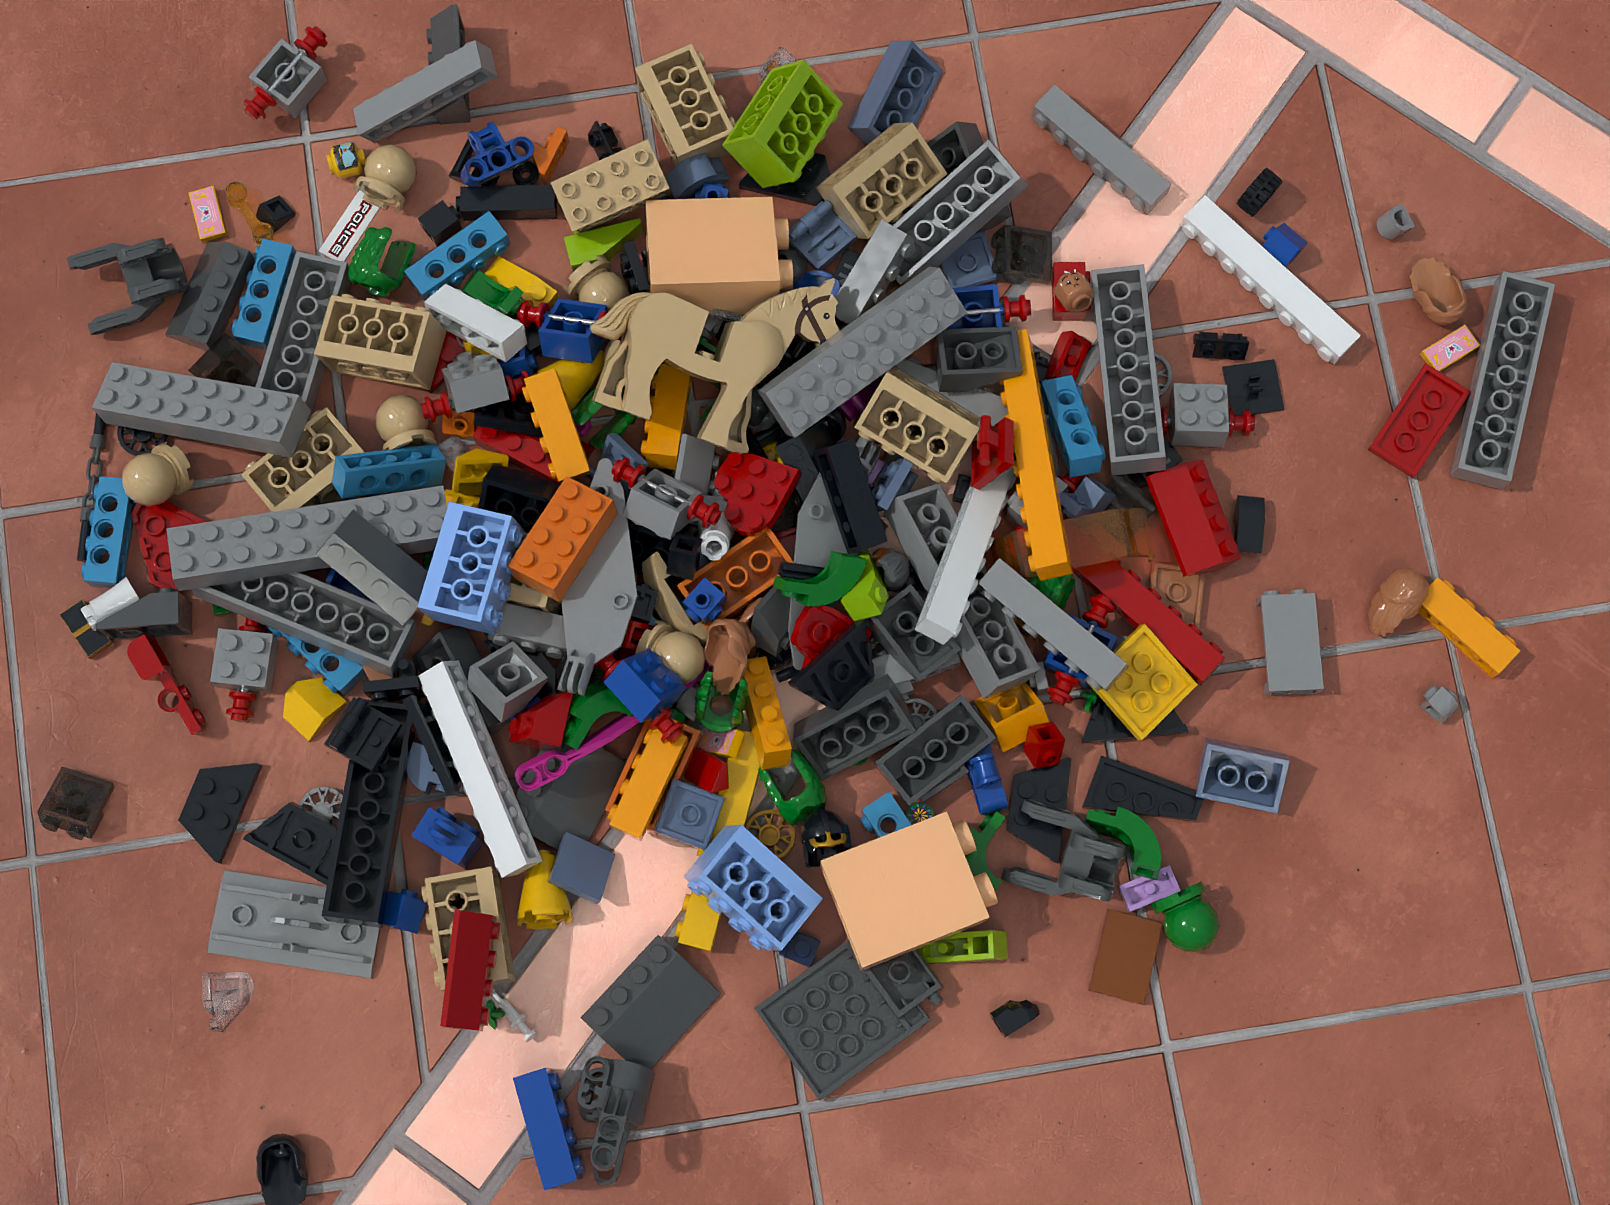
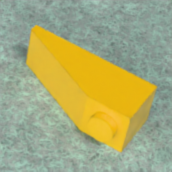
M500 256L484 273L490 279L506 288L517 286L524 292L521 297L524 300H531L535 307H538L541 302L549 304L551 310L559 298L558 292L540 278Z

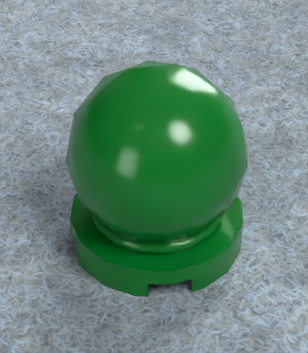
M1202 881L1151 904L1155 914L1162 912L1165 915L1163 927L1166 937L1174 947L1185 952L1205 950L1215 940L1220 926L1217 913L1211 904L1200 899L1202 896L1199 894L1206 892Z

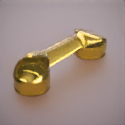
M241 182L228 184L226 187L227 201L232 207L239 209L252 229L253 242L261 245L262 238L273 240V228L268 223H259L248 206L246 186Z

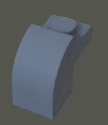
M706 153L687 158L675 166L665 177L675 199L695 198L697 190L701 191L704 183L712 184L716 182L725 184L730 179L720 158H708Z
M1085 477L1073 494L1061 492L1059 498L1063 506L1062 512L1079 527H1084L1101 515L1116 494L1096 478Z
M413 742L406 768L410 781L427 795H430L433 785H435L434 790L446 794L434 767L429 762V756L424 745ZM460 781V782L458 783V785H457V786L459 787V789H458V791H456V792H458V793H459V790H460V787H461V784H462L461 781Z

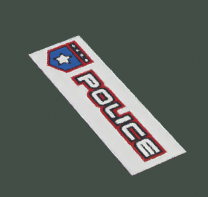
M359 190L319 249V252L331 259L344 262L379 210V207L364 200V193Z

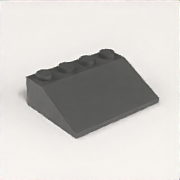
M562 742L561 747L540 750L537 756L550 750H558L565 753L572 747ZM600 747L572 762L561 777L535 790L526 791L519 787L515 797L532 837L557 851L566 832L589 842L605 812V808L626 762ZM551 758L547 762V769H558L561 765V759ZM529 770L523 782H532L536 778V772Z
M657 935L580 1018L626 1061L652 1069L714 1002L720 993L665 940Z

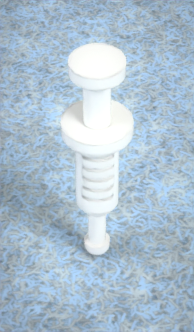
M493 988L492 996L499 1002V1009L512 1022L510 1027L513 1030L519 1027L526 1035L524 1038L526 1042L533 1039L537 1032L535 1029L531 1031L526 1026L524 1021L527 1017L524 1014L520 1015L507 999H501Z

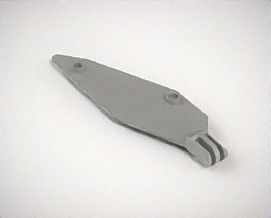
M860 436L856 446L859 450L863 469L869 480V475L883 449L877 447V444L873 441L868 442V440ZM819 473L798 512L794 563L825 568L831 551L847 553L821 474ZM860 552L851 553V554L859 556V555H860ZM792 597L790 600L788 623L789 639L796 619L806 606L797 602L796 598ZM840 599L824 606L836 609ZM790 640L793 666L795 669L801 670L804 656Z
M603 458L598 462L590 488L599 493H605V496L613 499L618 514L561 600L567 660L557 690L563 692L567 690L568 693L572 694L578 692L581 696L585 695L594 665L622 646L638 597L628 518L623 516L626 506L624 490L621 483L613 481L614 475L611 474L613 465L608 458Z

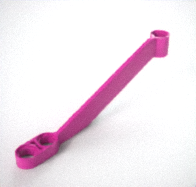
M705 660L704 670L698 678L684 686L687 689L703 679L706 672H713V667ZM623 713L583 740L577 750L571 748L565 753L558 750H550L521 764L515 772L518 785L526 791H531L561 777L572 762L613 741L640 721L634 715L630 717ZM551 758L561 759V765L556 770L547 769V762ZM532 770L536 772V778L532 782L525 783L521 780V776L525 771Z

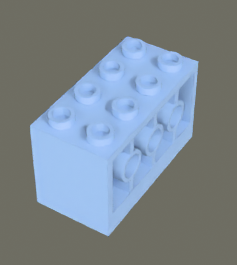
M449 502L417 607L432 620L494 635L496 627L499 628L502 623V606L504 601L508 600L511 591L509 583L512 574L507 565L526 538L524 529L512 516Z
M743 825L724 826L683 876L689 882L687 887L698 896L701 894L709 900L708 906L718 914L724 913L730 919L728 921L729 925L738 932L744 931L750 937L748 939L750 944L760 951L762 949L782 951L823 899Z

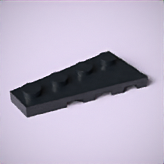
M1101 755L1082 808L1116 812L1117 807H1121L1137 815L1196 821L1204 798L1196 797V791Z

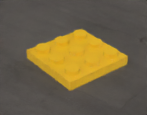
M1141 624L1113 651L1129 666L1108 692L1103 688L1097 691L1092 687L1138 741L1143 740L1198 685L1146 624Z

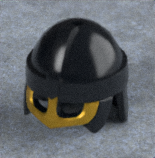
M821 807L806 820L803 832L801 833L806 867H820L821 860L852 849L849 827L838 814L826 810L825 807Z

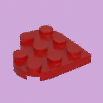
M732 452L718 469L714 486L723 499L727 501L724 516L734 531L741 535L752 537L755 536L753 533L761 532L765 528L769 530L775 524L802 474L799 469L755 454Z
M805 606L796 619L790 637L791 643L804 656L801 670L855 621L828 606ZM866 628L868 642L872 631Z

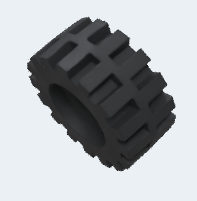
M1265 168L1241 195L1236 204L1253 217L1276 192L1283 180L1270 169Z

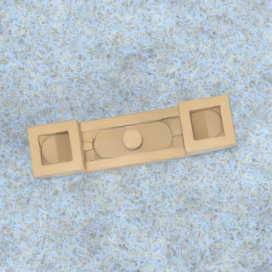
M657 551L642 562L645 584L650 586L651 590L658 591L654 608L663 622L672 626L673 631L690 633L699 640L704 650L708 630L702 621L693 625L685 614L684 609L665 581L671 575L666 574L667 566Z

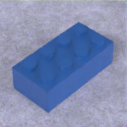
M543 1068L514 1077V1085L543 1189L548 1190L583 1179L581 1173L585 1172V1166L582 1156H576L573 1145L578 1144L574 1128H568L566 1117L570 1116L566 1100H561L558 1090L562 1089L558 1072H553L551 1068Z

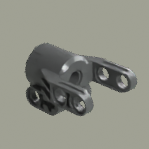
M164 238L152 239L132 246L111 243L66 258L70 270H87L118 260L126 281L128 295L133 306L96 317L87 324L91 335L106 333L142 322L164 302V297L188 290L187 278L180 257L172 243L166 244Z
M1024 799L1021 811L1029 814L1034 819L1071 829L1057 878L1020 867H1005L1001 879L1008 883L1052 896L1077 893L1109 902L1112 893L1115 891L1113 882L1119 860L1125 857L1126 845L1099 837V833L1075 812L1034 800Z
M594 1056L585 1063L577 1093V1101L580 1115L585 1121L596 1122L599 1120L591 1151V1162L594 1166L593 1175L595 1181L603 1187H609L614 1185L619 1178L630 1130H636L643 1125L655 1073L653 1070L637 1063ZM595 1063L603 1065L602 1068H594L589 1071L590 1067ZM595 1074H603L599 1078L593 1077ZM589 1092L595 1095L596 1100L591 1102L592 1094H589ZM612 1168L615 1171L614 1176L609 1180H602L598 1176V1171H608Z

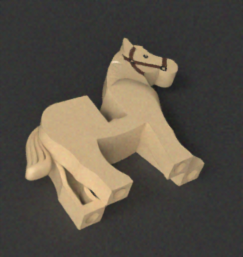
M828 279L818 287H803L781 293L756 305L744 314L739 321L725 323L714 355L701 350L696 351L709 311L669 293L641 292L621 299L605 316L590 326V331L593 334L609 340H616L622 336L614 353L605 361L592 401L649 420L652 414L649 395L651 381L657 368L664 362L692 377L721 384L720 393L696 438L730 452L748 453L746 429L751 417L752 389L778 366L796 334L807 342H813L815 348H817L840 331L835 321L838 301L831 294L835 279ZM625 385V391L622 400L621 393L623 386Z

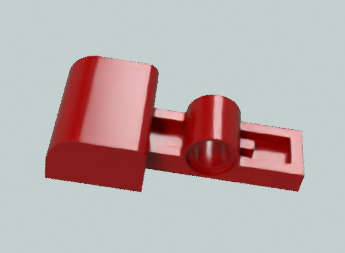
M143 634L134 639L128 646L127 654L139 677L142 680L150 681L160 679L164 686V689L157 698L159 707L165 712H179L191 735H196L205 730L203 723L206 720L198 708L194 709L189 701L192 699L191 693L185 684L180 686L173 673L174 670L155 636ZM171 692L176 693L179 698V702L174 708L166 704V697Z

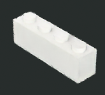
M445 284L424 301L425 308L431 311V314L439 320V323L445 330L505 362L527 345L525 327L519 320L508 317L485 305L479 299H474L464 294L459 289Z

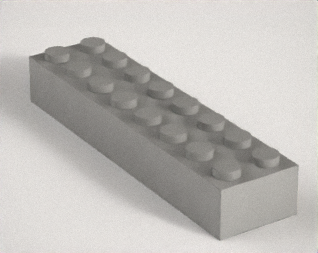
M1144 264L1091 270L1111 474L1122 475L1166 470V455Z
M928 267L757 391L784 432L796 438L967 314V311L941 269Z
M1503 271L1494 281L1469 390L1471 392L1468 395L1450 473L1451 477L1500 490L1504 489L1511 482L1555 284Z
M112 362L92 406V409L106 424L291 458L311 413L309 407L297 394Z
M940 483L898 496L892 501L887 511H884L927 594L957 519V515ZM985 566L976 575L975 579L978 580V583L987 573ZM977 584L974 592L971 595L969 594L967 599L970 601V606L959 621L962 623V628L957 637L953 639L961 648L959 654L983 699L1026 683L1040 671V668L1014 620L1002 611L1004 605L997 599L994 603L989 601L980 593L983 588Z
M299 572L192 589L195 597L392 678L395 677L398 670V661L404 658L417 632L414 619L409 618L404 625H401L377 604Z

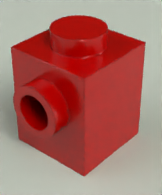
M1054 722L1029 726L1023 751L1035 769L1060 764L1065 738Z

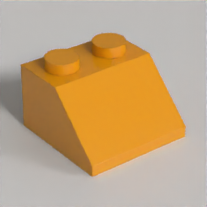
M1027 683L985 699L981 696L973 700L984 723L996 737L994 741L1002 752L1015 748L1017 745L1025 742L1029 726L1049 723L1043 703Z

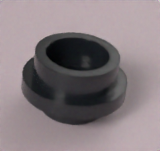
M526 162L524 165L513 169L512 173L517 185H534L539 177L537 167L531 162ZM525 172L530 173L528 178H522L521 176Z

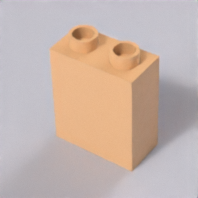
M772 197L646 200V249L650 293L672 294L704 310L712 311L708 314V316H712L713 309L716 313V309L724 310L725 315V311L733 312V315H735L734 313L744 315L761 302L779 295L780 292L793 290L792 260H778V250L789 249L788 219L774 218Z
M946 811L820 861L822 873L861 971L982 924L990 918L986 908L998 904V900L986 872L976 876L972 875L965 855L977 850L965 820L952 824Z

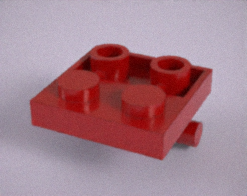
M989 415L981 416L977 439L972 442L971 487L981 490L1013 466V420L1004 417L991 427V417Z

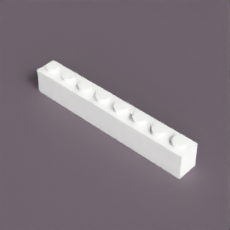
M1206 195L1184 215L1180 226L1185 235L1191 239L1194 238L1201 244L1203 251L1207 255L1214 256L1220 261L1222 268L1226 272L1233 273L1246 290L1253 291L1259 297L1263 306L1274 310L1278 314L1280 321L1296 330L1299 338L1306 344H1311L1323 360L1330 361L1335 365L1361 336Z
M1013 466L981 490L971 487V482L969 484L915 627L916 631L943 645L951 637L956 638L962 628V623L959 621L970 606V601L967 599L969 594L971 595L978 584V580L975 578L986 562V559L983 557L984 553L989 550L994 538L991 537L992 531L996 530L1001 521L999 512L1003 510L1008 502L1007 490L1011 489L1016 480V476L1013 475Z
M459 660L440 662L419 675L422 690L428 698L433 717L438 722L443 741L450 751L453 765L463 783L464 792L469 797L474 816L483 831L485 843L489 846L495 860L496 869L502 878L518 875L542 862V859L472 691L467 687V679Z

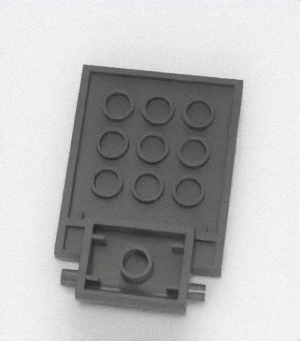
M847 940L754 1009L820 1101L931 1020L919 1003L927 997L934 1006L941 1002L943 999L937 990L943 984L917 949L861 971L851 944Z

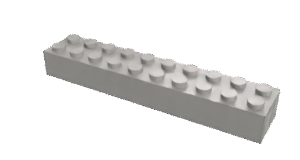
M443 486L166 528L173 581L178 591L331 567L318 557L316 552L353 509L408 555L434 551L447 511Z

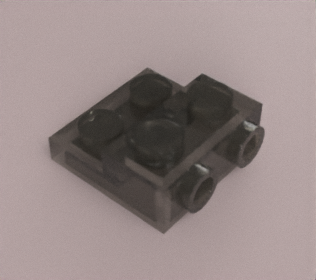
M1004 225L993 234L991 246L993 249H996V258H994L991 268L992 272L996 273V281L1021 284L1027 281L1047 285L1053 281L1052 232Z
M61 767L37 811L42 826L52 832H56L58 828L66 830L69 836L77 840H83L84 837L92 839L104 817L102 810L114 790V784L91 775Z

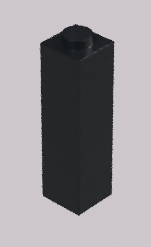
M552 185L460 187V196H456V210L461 212L464 221H475L488 211L496 220L557 219V196Z

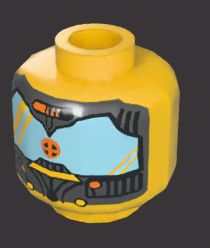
M353 142L332 146L330 154H326L331 174H336L340 179L357 176L363 172L362 165L366 163V156L363 148L358 149Z

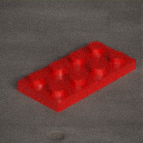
M1425 363L1368 450L1413 479L1471 391Z

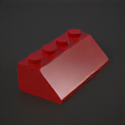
M477 427L472 436L477 446L487 451L507 455L509 457L508 462L534 476L560 483L558 478L553 479L548 464L552 463L549 452L545 454L539 440L542 436L533 437L524 433H508L499 429ZM581 441L588 460L595 448Z
M1203 460L1185 462L1146 477L1183 577L1219 571L1241 559L1237 544L1234 541L1228 521Z
M454 910L441 1027L483 1032V1026H488L490 1009L486 1008L487 997L492 996L493 980L489 979L490 968H495L497 952L492 951L494 939L498 940L500 933V922H496V917L493 915Z

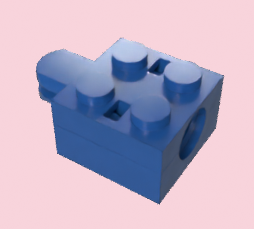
M429 807L411 836L467 870L484 843L478 837L480 832L464 821L460 825L456 824L457 818L441 807L437 811Z

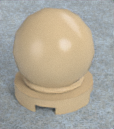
M395 145L380 146L367 157L364 167L366 177H358L353 189L355 192H359V190L363 192V199L379 208L387 210L388 206L395 207V212H400L405 204V198L402 193L408 191L415 182L417 174L415 162L412 156L402 147Z
M597 255L596 259L598 261L592 264L588 260L569 276L570 285H564L563 288L571 298L579 297L581 302L607 305L609 312L618 301L629 296L630 291L622 277L617 273L609 272L611 264L604 255Z
M406 395L392 396L380 405L375 419L376 429L381 438L386 441L383 445V450L431 444L437 445L434 433L431 430H427L429 421L423 417L421 403L414 397Z
M164 442L154 447L151 453L137 455L126 464L122 475V485L126 495L135 503L149 507L162 504L173 494L180 495L192 488L194 479H189L187 469L191 466L184 453L176 445L170 447L167 445V442Z
M655 621V627L652 631L649 629L644 631L635 654L651 649L662 658V663L671 672L676 673L680 677L683 685L696 680L704 670L706 660L699 640L690 633L673 631L670 624L663 621Z

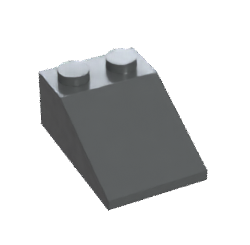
M1016 327L945 329L935 336L933 349L939 392L968 391L1016 377L1023 373Z
M909 585L886 603L881 615L868 618L870 626H867V629L872 631L871 634L877 642L919 682L959 652L961 648L952 637L943 645L915 630L925 602L914 587Z
M162 588L159 590V593H150L98 622L96 630L111 640L134 639L143 634L154 635L155 637L192 634V603L176 591V589Z

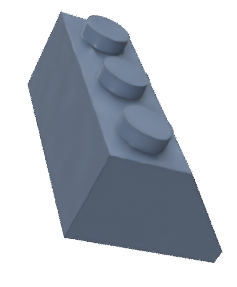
M1205 737L1199 762L1195 796L1278 814L1290 760L1284 753Z

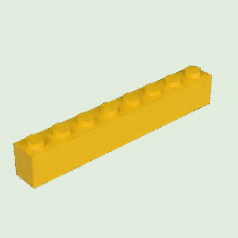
M737 729L744 732V736L736 758H728L726 762L728 764L729 789L713 793L724 797L725 800L709 844L724 826H746L759 778L758 769L760 767L751 732ZM698 848L697 856L700 857L705 850ZM691 892V894L686 893L682 910H686L684 921H678L675 937L679 938L678 943L680 945L711 953L722 913L718 914L712 910L707 904L709 900L702 894L698 896L694 892Z

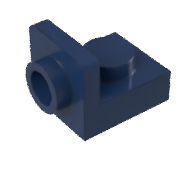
M796 932L783 950L780 951L779 956L810 968L820 941Z

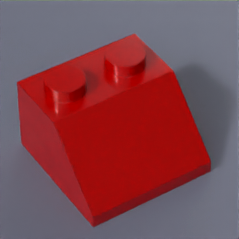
M563 692L545 696L516 714L509 726V734H511L509 742L537 750L561 747L573 694Z

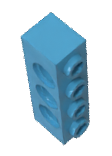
M488 211L404 272L408 281L425 301L445 284L449 286L460 284L467 274L484 267L487 260L494 255L498 256L504 253L511 243L508 234L490 211ZM478 241H486L485 246L481 248L474 247ZM457 256H465L462 262H453ZM444 271L441 277H432L434 272Z
M262 238L260 247L257 246L254 253L255 265L253 271L250 270L247 276L248 288L246 294L241 296L239 303L241 311L238 319H235L232 325V334L239 344L267 350L296 254L293 245ZM269 267H276L274 272L270 274L265 273ZM264 290L269 291L264 298H258L260 292ZM261 315L259 321L251 322L253 316Z
M1072 375L1041 381L1043 407L1046 415H1049L1048 421L1069 478L1101 472L1102 460H1105V450L1102 444H1098L1097 429L1095 424L1090 423L1088 405H1083L1080 385L1075 384Z
M436 444L336 456L332 484L341 498H354L357 496L378 495L380 493L442 485L446 458Z
M100 476L99 484H96L94 488L96 503L95 509L90 513V525L92 528L90 536L86 539L85 548L88 553L86 562L82 564L81 575L84 578L83 581L90 586L112 588L125 578L133 528L131 512L136 503L126 495L122 485V478ZM113 502H118L117 508L114 511L108 512L109 505ZM113 527V534L110 537L104 538V532L108 528ZM109 553L108 561L100 564L101 556Z
M267 627L278 639L283 635L289 641L286 647L297 657L302 654L308 660L305 665L315 675L320 672L327 678L323 683L334 694L339 690L345 696L366 676L363 667L354 661L319 648L315 653H309L310 643ZM339 660V667L335 671H327V665L330 661Z
M890 792L881 796L861 811L863 815L860 818L862 824L868 832L873 830L878 838L888 834L883 832L880 827L884 820L893 821L896 825L895 831L911 826V823Z

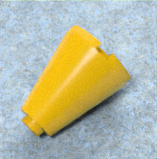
M600 349L593 363L561 359L538 370L534 375L555 368L572 411L602 372L604 352Z
M538 850L542 862L526 870L517 913V924L521 927L522 922L526 923V929L531 930L558 928L557 923L565 921V926L569 925L573 921V914L566 890L548 883L556 856L550 854L548 850Z

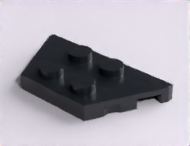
M814 153L813 157L802 168V174L795 182L762 188L747 173L740 181L739 189L817 206L821 201L825 202V200L815 187L830 176L826 157L823 154Z
M518 394L516 401H511L509 396V400L483 406L481 411L475 414L473 421L474 426L499 429L508 433H524L533 437H543L541 428H535L531 413L535 412L532 402L527 403L524 394Z
M868 618L855 621L796 674L788 684L830 709H840L875 676L874 664L871 660L872 644L867 642L866 627L870 626Z
M410 695L402 701L416 728L417 736L423 743L429 756V762L434 767L446 795L449 796L458 791L459 787L457 785L461 778L453 765L450 751L443 741L438 722L433 717L429 701L421 704L417 702L416 696Z
M1098 695L1084 732L1082 743L1135 739L1134 735ZM1174 708L1146 737L1187 734L1188 728L1182 723Z
M1068 757L1061 759L1060 764L1034 768L1013 776L1006 831L1026 842L1028 846L1048 857L1053 863L1059 862L1063 827L1034 819L1029 814L1021 811L1023 800L1029 799L1065 809L1071 758Z
M258 763L200 769L178 819L208 855L219 864L223 861L261 771L262 765Z
M289 802L275 815L270 816L259 827L244 836L243 840L327 885L337 825L294 802Z

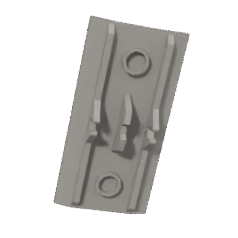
M224 870L207 953L372 979L380 928L326 921L321 915L327 886Z

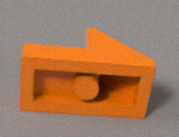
M558 126L554 134L551 133L548 136L545 148L533 143L534 152L532 157L544 184H548L569 142L567 130Z

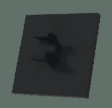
M1274 359L1222 367L1225 385H1227L1229 407L1233 410L1234 415H1242L1244 410H1250L1251 415L1284 410Z

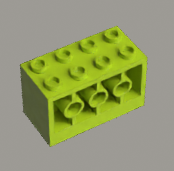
M805 60L773 68L722 146L762 188L795 182L801 176V170L806 162L813 157L814 149L818 143L825 138L826 130L837 119L838 111L843 103Z

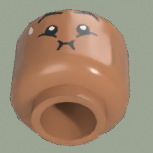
M1073 272L1066 273L1059 278L1055 286V295L1066 310L1081 312L1091 305L1094 290L1083 274Z

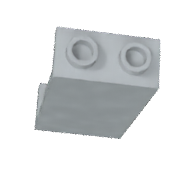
M1304 589L1292 590L1290 594H1280V591L1275 590L1264 592L1256 600V606H1261L1267 682L1263 685L1264 696L1320 693L1324 686L1315 593H1307V590Z

